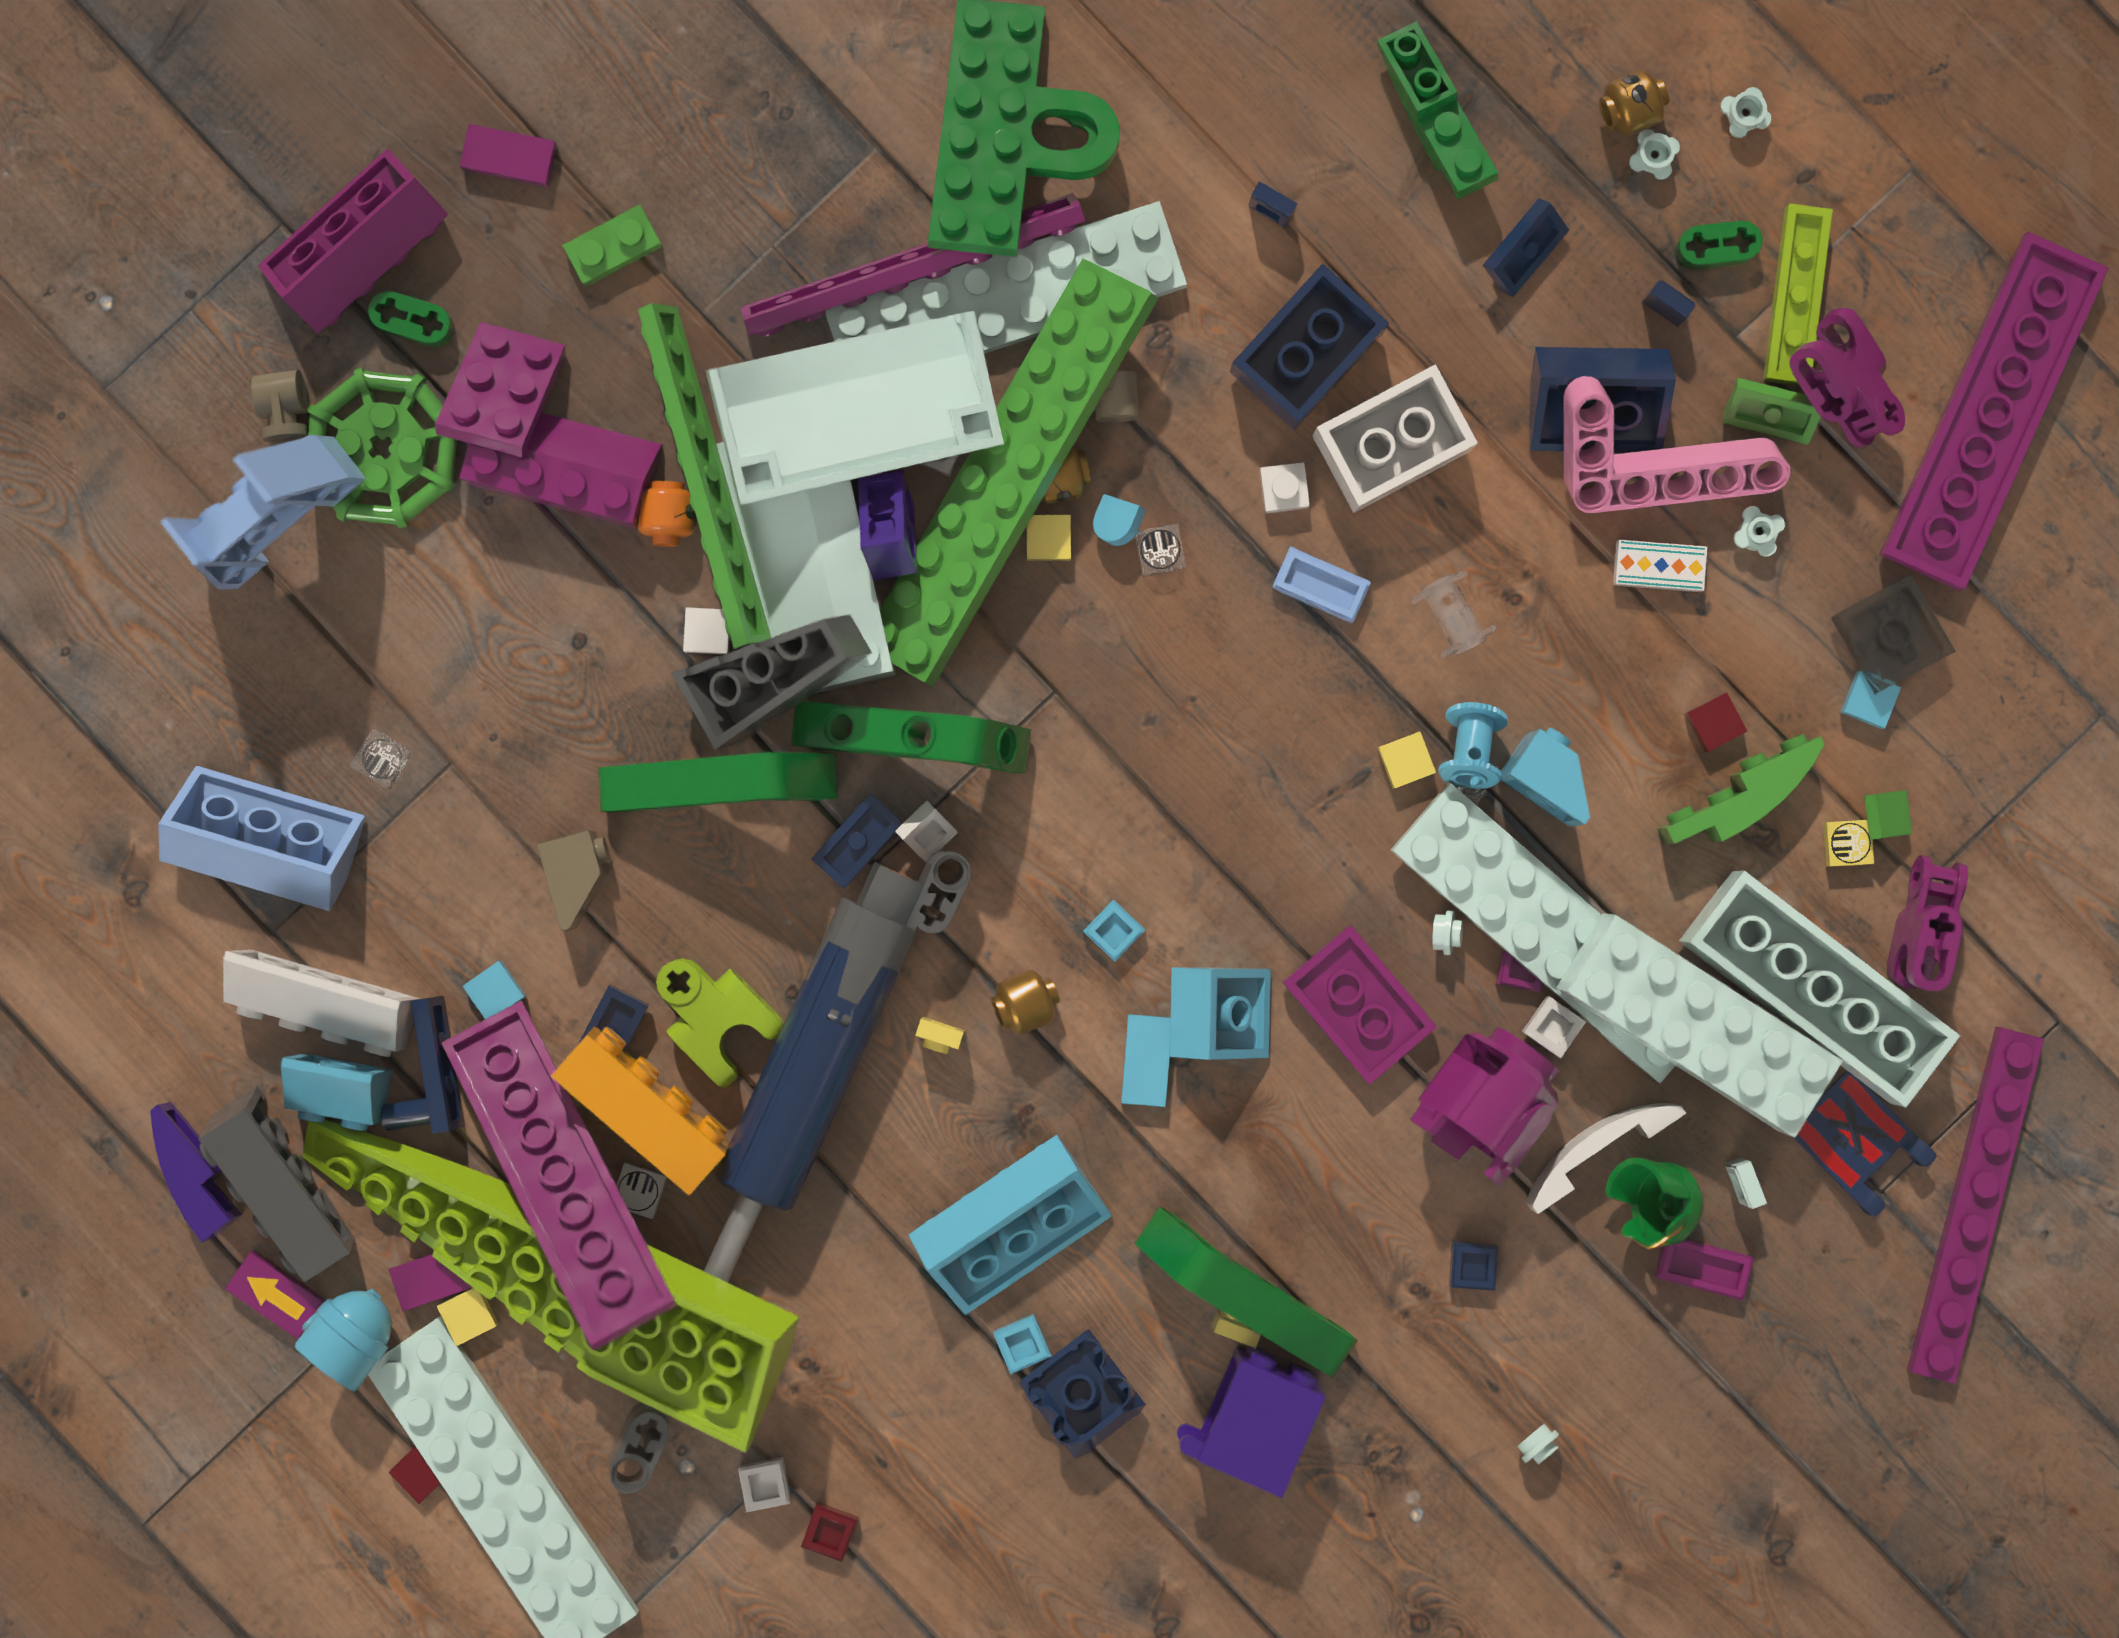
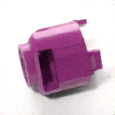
M1496 1027L1489 1038L1479 1033L1466 1034L1417 1099L1420 1105L1410 1121L1433 1135L1430 1141L1456 1161H1459L1472 1145L1491 1157L1493 1161L1484 1174L1492 1183L1500 1187L1508 1175L1516 1169L1551 1121L1552 1114L1559 1105L1557 1092L1551 1084L1560 1071L1528 1044L1500 1027Z

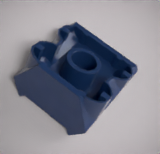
M1090 1329L1083 1332L1019 1382L1032 1405L1040 1411L1052 1427V1433L1059 1443L1066 1446L1075 1459L1090 1453L1095 1446L1133 1417L1139 1415L1146 1406L1145 1402Z

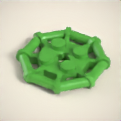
M362 367L355 369L353 376L316 405L310 404L307 410L310 413L308 436L312 434L326 436L327 423L337 428L338 434L335 439L366 478L348 496L344 497L333 507L337 512V519L343 522L357 520L397 525L401 529L408 527L411 519L447 491L452 492L456 484L453 483L458 440L436 434L435 427L424 430L411 413L418 401L435 423L443 404L426 384L427 379L420 374L404 376L370 372ZM373 390L405 393V396L400 405L385 402L376 403ZM361 393L364 405L343 421L332 416V414ZM379 438L383 441L390 438L393 442L388 448L391 455L387 459L380 455L374 458L372 455V451L375 448L373 443ZM440 439L435 473L427 469L426 451L427 448L429 449L431 441ZM423 476L431 481L407 501L403 502L401 492ZM366 492H379L389 495L391 507L360 502Z

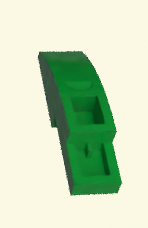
M1416 21L1377 40V46L1393 85L1436 171H1442L1457 199L1497 181L1498 171L1457 101L1458 92L1418 22Z

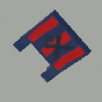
M1848 1071L1821 1095L1796 1137H1792L1838 1183L1859 1208L1870 1216L1880 1214L1885 1208V1203L1864 1182L1900 1147L1918 1166L1927 1167L1937 1157L1936 1153L1914 1134L1866 1084Z

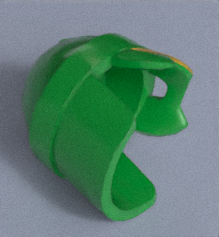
M1630 1158L1615 1167L1606 1184L1605 1193L1608 1198L1631 1205L1633 1219L1623 1225L1621 1234L1634 1239L1638 1244L1647 1249L1675 1245L1684 1241L1693 1233L1704 1212V1196L1696 1179L1688 1169L1675 1163Z

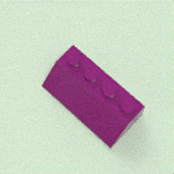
M387 148L264 259L258 267L281 298L318 334L324 327L335 324L343 315L344 309L356 298L368 294L374 288L376 280L389 268L401 264L407 258L409 250L421 239L433 235L441 226L442 220L449 214Z
M541 413L523 458L469 443L459 478L473 487L638 529V515L642 495L645 489H649V483L654 480L663 445Z

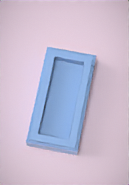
M1290 546L1272 589L1352 624L1371 582Z

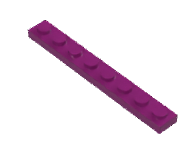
M1074 193L1022 211L1018 250L1032 245L1034 238L1049 233L1052 236L1067 234L1076 228L1075 224L1085 221L1081 204ZM928 243L743 306L741 307L743 320L749 336L758 333L762 337L770 336L783 330L784 324L799 319L802 322L814 321L826 314L825 310L839 305H843L844 308L854 307L864 303L868 299V295L883 290L885 293H895L908 287L909 281L924 276L927 279L939 278L948 274L951 271L950 267L964 262L970 265L983 263L992 258L993 255L928 248Z
M1995 1027L1907 1370L1912 1373L1956 1384L2041 1054L2043 1038L2002 1027Z

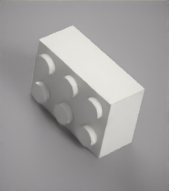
M1436 364L1318 426L1312 435L1353 513L1469 453L1478 444Z

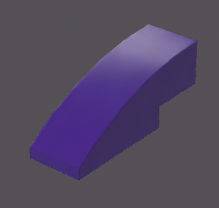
M172 1102L156 1105L150 1110L153 1139L162 1173L181 1214L203 1243L218 1236L242 1214L215 1183L214 1180L223 1172L218 1165L216 1167L211 1166L203 1157L199 1147L201 1142L199 1141L200 1136Z

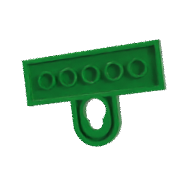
M957 0L928 235V248L1017 257L1026 176L1084 180L1094 177L1107 169L1117 155L1120 125L1115 112L1109 104L1100 97L1088 92L1037 87L1045 20L1044 6L986 0ZM1057 117L1065 120L1072 127L1083 129L1088 135V142L1085 146L1078 149L1069 148L1067 151L1053 150L1042 147L1037 143L1032 135V131L1039 121Z

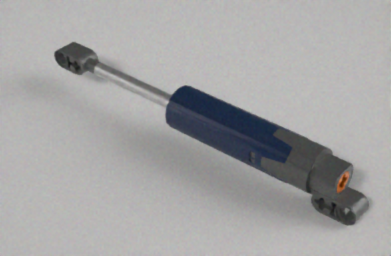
M940 850L932 854L923 869L919 881L874 862L857 902L841 897L727 1148L726 1155L723 1157L717 1170L716 1176L718 1181L725 1187L735 1191L738 1197L704 1272L728 1283L762 1206L777 1208L782 1211L793 1209L919 929L931 934L941 932L948 927L956 912L971 876L970 864L962 855L950 850ZM947 859H954L959 867L957 877L948 883L941 882L937 873L939 865ZM930 884H933L942 891L950 892L947 899L938 895L934 907L940 911L937 918L929 917L926 923H924L925 916L920 912V908L923 904L931 906L936 897V893L928 890ZM643 1402L635 1405L629 1412L609 1457L610 1481L614 1488L621 1493H637L647 1485L669 1436L668 1415ZM650 1419L655 1420L656 1429L650 1428L647 1431L643 1440L644 1447L639 1445L641 1440L640 1424L647 1425ZM632 1459L641 1464L642 1467L639 1472L631 1476L622 1475L617 1470L620 1463L625 1460Z

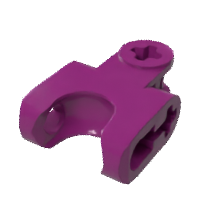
M1833 309L1817 326L1816 334L1819 340L1805 343L1799 347L1790 358L1789 365L1794 377L1816 412L1827 421L1839 422L1850 443L1862 448L1870 445L1877 434L1884 433L1887 436H1893L1903 431L1905 413L1900 401L1891 392L1882 377L1886 369V359L1862 319L1852 309ZM1834 324L1841 325L1848 331L1849 340L1846 343L1843 342L1835 330ZM1806 358L1816 360L1822 370L1812 368L1807 363Z
M1919 855L1914 861L1909 876L1906 906L1896 919L1887 961V976L1895 985L1905 989L1920 988L1924 991H1939L1949 985L1954 973L1962 935L1963 922L1959 915V910L1968 881V869L1965 864L1955 863L1951 868L1932 864L1931 858L1924 855ZM1932 879L1943 881L1944 884L1933 882ZM1906 957H1907V964H1906V977H1907V978H1905V977L1902 975L1901 970H1900V965H1901L1902 961H1903ZM1937 961L1939 964V974L1935 979L1929 981Z

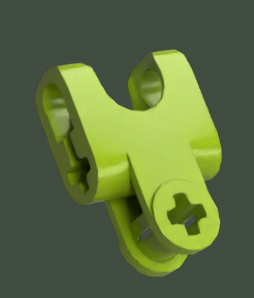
M681 958L669 962L658 973L656 985L659 994L680 1015L666 1032L695 1064L720 1087L728 1089L737 1079V1068L727 1057L723 1047L724 1035L729 1028L740 1024L748 1025L759 1031L766 1039L773 1040L778 1038L785 1023L772 1007L732 968H729L715 982L696 962ZM673 971L678 975L686 971L690 975L687 981V985L691 988L689 991L684 988L678 991L673 990L671 986L675 981L671 975Z

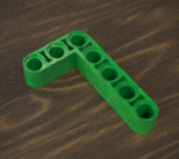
M767 752L598 768L600 812L603 813L753 801L838 799L836 754Z
M1161 1206L1157 1208L1134 1243L1172 1279L1188 1291L1332 1378L1358 1341L1352 1334L1218 1251L1187 1223Z

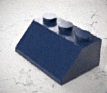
M1535 347L1530 380V451H1564L1565 389L1573 380L1583 376L1597 379L1613 404L1614 452H1640L1663 449L1676 383L1669 349ZM1597 399L1587 400L1580 409L1590 408ZM1596 440L1586 442L1581 447V450L1591 448L1596 443Z

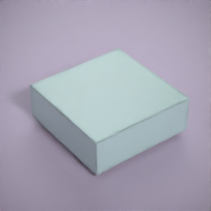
M1740 1157L1727 1162L1725 1167L1739 1203L1751 1209L1767 1204L1751 1161Z

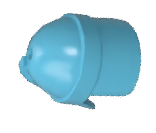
M372 1288L366 1292L350 1291L334 1299H327L317 1309L316 1313L303 1324L302 1330L305 1332L297 1340L295 1348L326 1375L345 1388L355 1392L362 1385L376 1362L383 1357L389 1348L387 1343L390 1338L392 1325L390 1312L384 1302L380 1300L381 1295Z

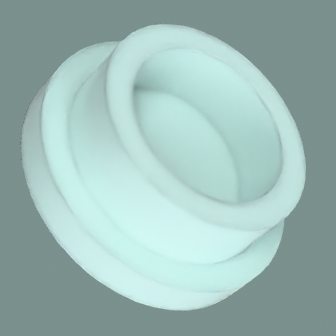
M1447 911L1446 915H1435L1432 942L1433 950H1443L1444 955H1452L1453 947H1461L1463 921L1455 920L1454 911Z
M1544 1423L1517 1446L1524 1454L1521 1459L1527 1463L1533 1458L1539 1465L1559 1448L1553 1440L1560 1434L1556 1430L1551 1432Z

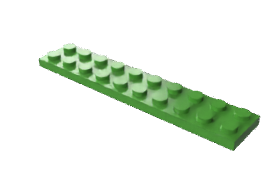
M1082 258L996 407L1004 444L970 452L916 546L917 573L899 576L880 608L889 654L894 665L932 687L935 685L1156 304L1158 298L1152 292Z

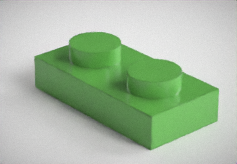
M640 204L562 245L585 287L663 247Z
M1737 378L1723 412V423L1809 445L1821 416L1816 412L1805 394Z

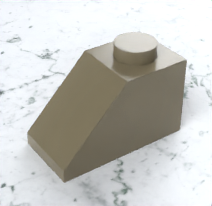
M591 830L537 844L560 931L572 930L578 927L608 874L605 864L611 862L608 845L604 837L598 838L596 831Z

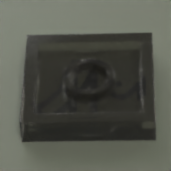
M1912 575L1831 617L1875 695L1956 652Z

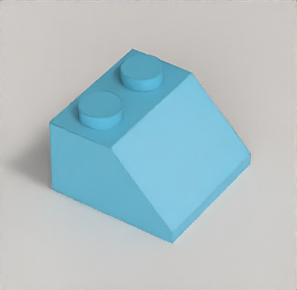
M1548 728L1547 731L1538 729L1524 735L1501 769L1500 773H1502L1500 781L1568 827L1585 825L1590 818L1578 754L1568 748L1572 742L1552 728Z
M1172 967L1170 1057L1205 1060L1269 1058L1271 969Z
M310 1053L284 1057L281 1064L284 1108L298 1111L297 1118L302 1120L324 1122L325 1116L342 1119L341 1126L344 1128L367 1131L369 1125L382 1122L381 1109L383 1105L387 1104L393 1069Z

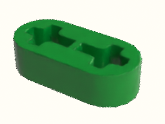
M1749 221L1697 225L1687 229L1678 238L1675 244V255L1680 264L1688 269L1697 270L1741 265L1749 262L1759 253L1763 237L1759 228ZM1740 232L1742 239H1750L1751 244L1743 253H1740L1738 246L1724 247L1723 242L1732 241L1737 236V233ZM1694 237H1697L1698 243L1701 245L1714 244V248L1706 249L1700 255V258H1696L1694 251H1687L1686 246L1693 241Z
M391 291L378 293L369 304L368 314L370 320L379 330L386 334L429 347L445 345L454 334L453 319L443 308L436 304ZM392 302H395V308L401 313L406 314L407 318L405 321L392 317L389 323L386 324V318L380 312L382 308H390ZM434 315H437V320L443 325L441 331L434 330L430 337L428 336V331L421 325L416 324L417 318L432 321Z

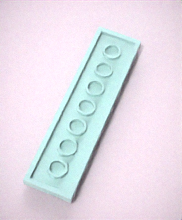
M1160 201L1075 228L1064 235L1050 236L1035 241L1032 245L1018 250L1017 257L993 255L992 258L983 263L974 265L967 263L951 268L948 274L939 278L927 279L924 277L911 281L908 287L895 293L881 291L868 295V299L860 305L850 308H844L843 305H839L825 310L835 342L974 311L985 354L1037 337L1082 258L1152 292L1156 297L1185 289L1187 283Z
M1448 783L1390 851L1501 948L1508 952L1533 976L1538 978L1548 989L1651 1079L1660 1084L1676 1065L1555 989L1602 915L1453 784Z
M441 1316L385 1353L376 1362L368 1376L544 1638H604L638 1614L639 1609L462 1345H455Z

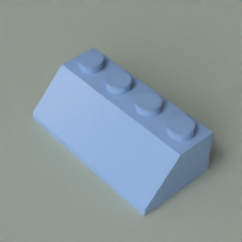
M196 766L158 823L159 861L330 911L347 882L364 826L365 815Z

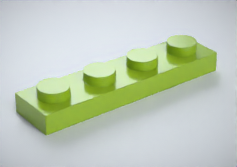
M1790 203L1784 208L1763 381L1800 386L1790 368V358L1803 344L1816 341L1817 339L1816 330L1819 323L1833 209ZM1806 358L1807 363L1813 368L1814 359Z

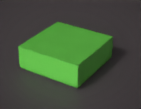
M1907 790L1864 796L1870 840L1912 834Z

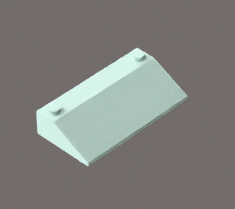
M974 311L706 370L715 413L740 505L1004 444Z
M724 442L717 443L771 638L825 618L851 615L872 654L816 693L896 675L895 667L889 654L873 578L860 548V520L851 480L740 505Z

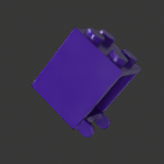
M1236 1346L1201 1429L1188 1423L1181 1424L1178 1427L1177 1436L1180 1440V1450L1184 1454L1197 1459L1198 1462L1282 1498L1326 1396L1318 1383L1319 1380L1314 1378L1315 1373L1292 1362H1290L1288 1368H1285L1273 1360V1354L1259 1347L1253 1348L1249 1346L1247 1350Z

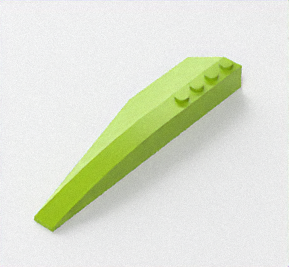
M324 1120V1122L308 1121L302 1154L304 1159L343 1189L349 1190L353 1188L363 1195L367 1202L366 1206L377 1215L385 1212L401 1224L400 1232L414 1243L420 1239L434 1250L432 1257L487 1299L491 1300L493 1297H496L503 1302L510 1311L509 1316L521 1325H524L526 1322L533 1325L546 1335L543 1342L558 1353L562 1349L567 1351L579 1361L576 1367L585 1374L743 1452L750 1448L790 1354L799 1316L647 1245L677 1306L594 1351L586 1339L511 1184L436 1155L361 1130L344 1128L341 1124Z

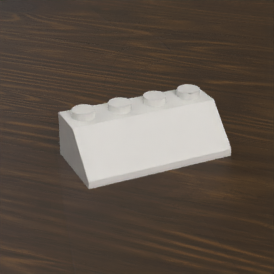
M252 949L225 952L223 959V1000L225 1003L237 1006L235 1013L262 1020L264 1014L280 1018L279 1026L299 1032H305L306 1026L322 1030L321 1038L335 1043L347 1044L349 1039L365 1043L363 1050L380 1056L390 1057L391 1051L397 1052L406 1049L414 1023L411 1001L421 998Z

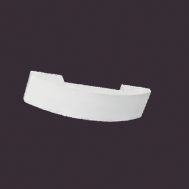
M1655 1103L1626 1109L1596 1122L1571 1139L1548 1162L1531 1188L1526 1200L1527 1205L1532 1211L1539 1214L1575 1189L1565 1175L1571 1169L1633 1127L1637 1129L1640 1135L1651 1138L1685 1115L1686 1112L1682 1106L1674 1103Z

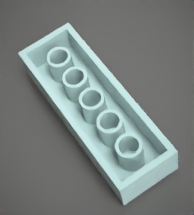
M1732 871L1678 941L1788 1026L1843 1060L1840 1066L1890 1104L1907 1107L1960 1037L1958 1033L1746 871Z
M1602 914L1555 988L1775 1130L1792 1137H1796L1843 1060L1614 914Z

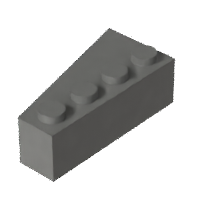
M843 615L810 623L768 640L745 646L723 656L672 672L671 674L716 750L742 744L868 657L872 652L851 615Z
M257 1085L213 1113L199 1137L201 1142L199 1147L206 1161L213 1167L218 1165L227 1177L226 1185L231 1195L240 1203L244 1201L253 1212L252 1219L260 1234L265 1238L271 1237L280 1249L279 1257L285 1268L292 1274L297 1272L303 1282H306L350 1254L355 1238L325 1191L319 1189L314 1192L311 1184L314 1183V1178L309 1165L302 1155L290 1154L287 1149L288 1142L284 1135L287 1131L278 1117L272 1120L266 1116L259 1104L266 1097Z

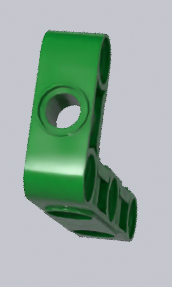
M803 701L795 706L790 745L819 750L952 762L995 771L1026 774L1032 729L972 716ZM852 722V733L850 734V736H848V728ZM930 728L931 737L926 745L925 735L928 729Z

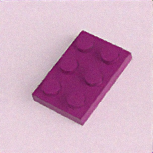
M480 322L435 422L436 434L523 458L566 356L565 345Z
M1351 925L1343 929L1282 981L1290 993L1369 1085L1437 1028L1434 1022Z

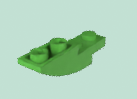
M1803 733L1780 743L1779 746L1782 752L1766 758L1764 752H1761L1739 762L1742 770L1730 775L1737 792L1734 793L1732 788L1728 787L1706 797L1709 803L1706 807L1694 812L1690 805L1667 815L1666 818L1669 824L1658 828L1664 844L1678 843L1703 830H1707L1712 842H1722L1763 818L1793 791L1813 766L1825 745L1822 737L1807 740Z

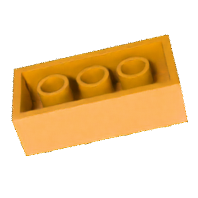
M594 1026L559 1065L551 1077L686 1194L690 1195L726 1155L729 1140L724 1135L728 1131L711 1115L707 1114L703 1119L691 1108L694 1101L679 1087L674 1085L669 1089L657 1079L660 1074L659 1070L647 1059L639 1056L635 1060L626 1051L624 1052L623 1048L626 1042L612 1029L606 1026L601 1032L598 1027Z

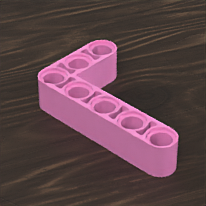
M1583 376L1573 380L1565 389L1564 481L1574 504L1585 513L1772 493L1784 487L1790 478L1789 464L1775 443L1767 438L1614 454V409L1601 383L1593 377ZM1597 399L1590 408L1580 409L1587 400ZM1596 440V443L1591 448L1581 450V447L1586 442ZM1772 461L1766 468L1758 470L1763 463ZM1728 466L1721 474L1713 475L1720 467ZM1684 471L1677 479L1669 480L1676 472ZM1640 476L1635 483L1625 485L1630 478ZM1596 481L1591 488L1580 490L1587 482Z

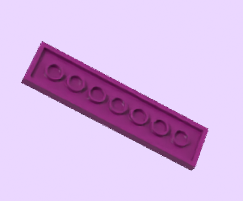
M2031 232L2022 235L1879 553L1880 556L1958 591L1966 589L2108 272V267Z
M520 1001L443 1041L441 1044L591 1348L595 1351L677 1306L570 1093L551 1077L557 1068L523 1002Z

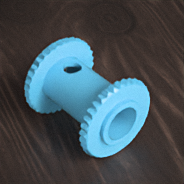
M1464 702L1451 706L1447 709L1445 719H1447L1449 724L1458 728L1454 760L1446 761L1440 765L1438 770L1440 777L1444 781L1462 788L1484 789L1495 786L1500 782L1502 773H1500L1498 768L1489 764L1493 732L1501 731V729L1508 725L1507 715L1495 706L1478 702Z

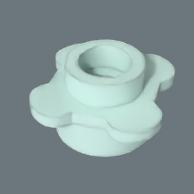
M1750 87L1735 98L1727 96L1720 104L1721 112L1727 115L1731 124L1729 132L1735 138H1743L1748 131L1755 128L1765 129L1771 123V114L1767 112L1766 101L1758 88ZM1742 110H1749V116H1744Z
M1650 129L1643 130L1637 137L1639 146L1636 154L1630 157V167L1635 172L1644 170L1654 174L1656 179L1664 180L1672 173L1670 164L1680 150L1679 142L1673 137L1669 138L1664 134L1654 133ZM1656 151L1658 158H1652L1651 152Z
M1756 506L1746 508L1742 512L1744 521L1740 524L1738 532L1734 534L1735 544L1739 548L1758 551L1763 557L1774 554L1777 549L1775 544L1777 535L1785 528L1784 519L1777 514L1769 516L1761 513ZM1757 527L1763 529V534L1760 536L1755 532Z

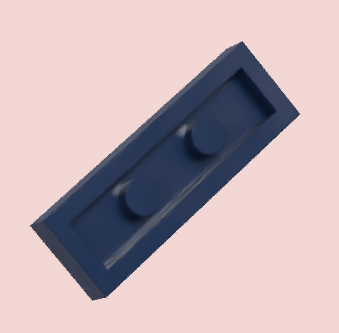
M444 995L411 1001V1008L426 1098L383 1105L381 1109L383 1126L387 1131L431 1124L432 1134L465 1127L457 1074L441 1044L443 1041L451 1038Z

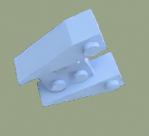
M312 434L302 439L237 455L233 460L245 474V477L232 487L233 495L222 504L216 503L204 510L198 519L165 518L161 521V524L194 567L217 589H238L269 563V560L262 551L315 506L334 507L366 478L335 437Z

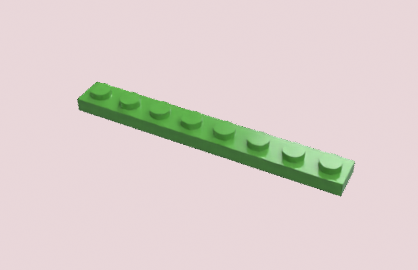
M655 303L648 304L638 309L642 323V336L648 344L653 361L654 378L660 386L666 407L665 417L672 428L678 450L677 459L684 471L690 492V505L696 513L702 534L701 544L708 555L714 576L713 586L720 598L725 615L726 632L732 640L734 649H740L771 638V634L678 307Z

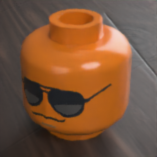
M653 481L649 483V489H645L643 492L638 515V531L644 536L653 537L652 545L677 547L679 546V538L689 537L694 532L695 512L690 505V492L684 490V483Z

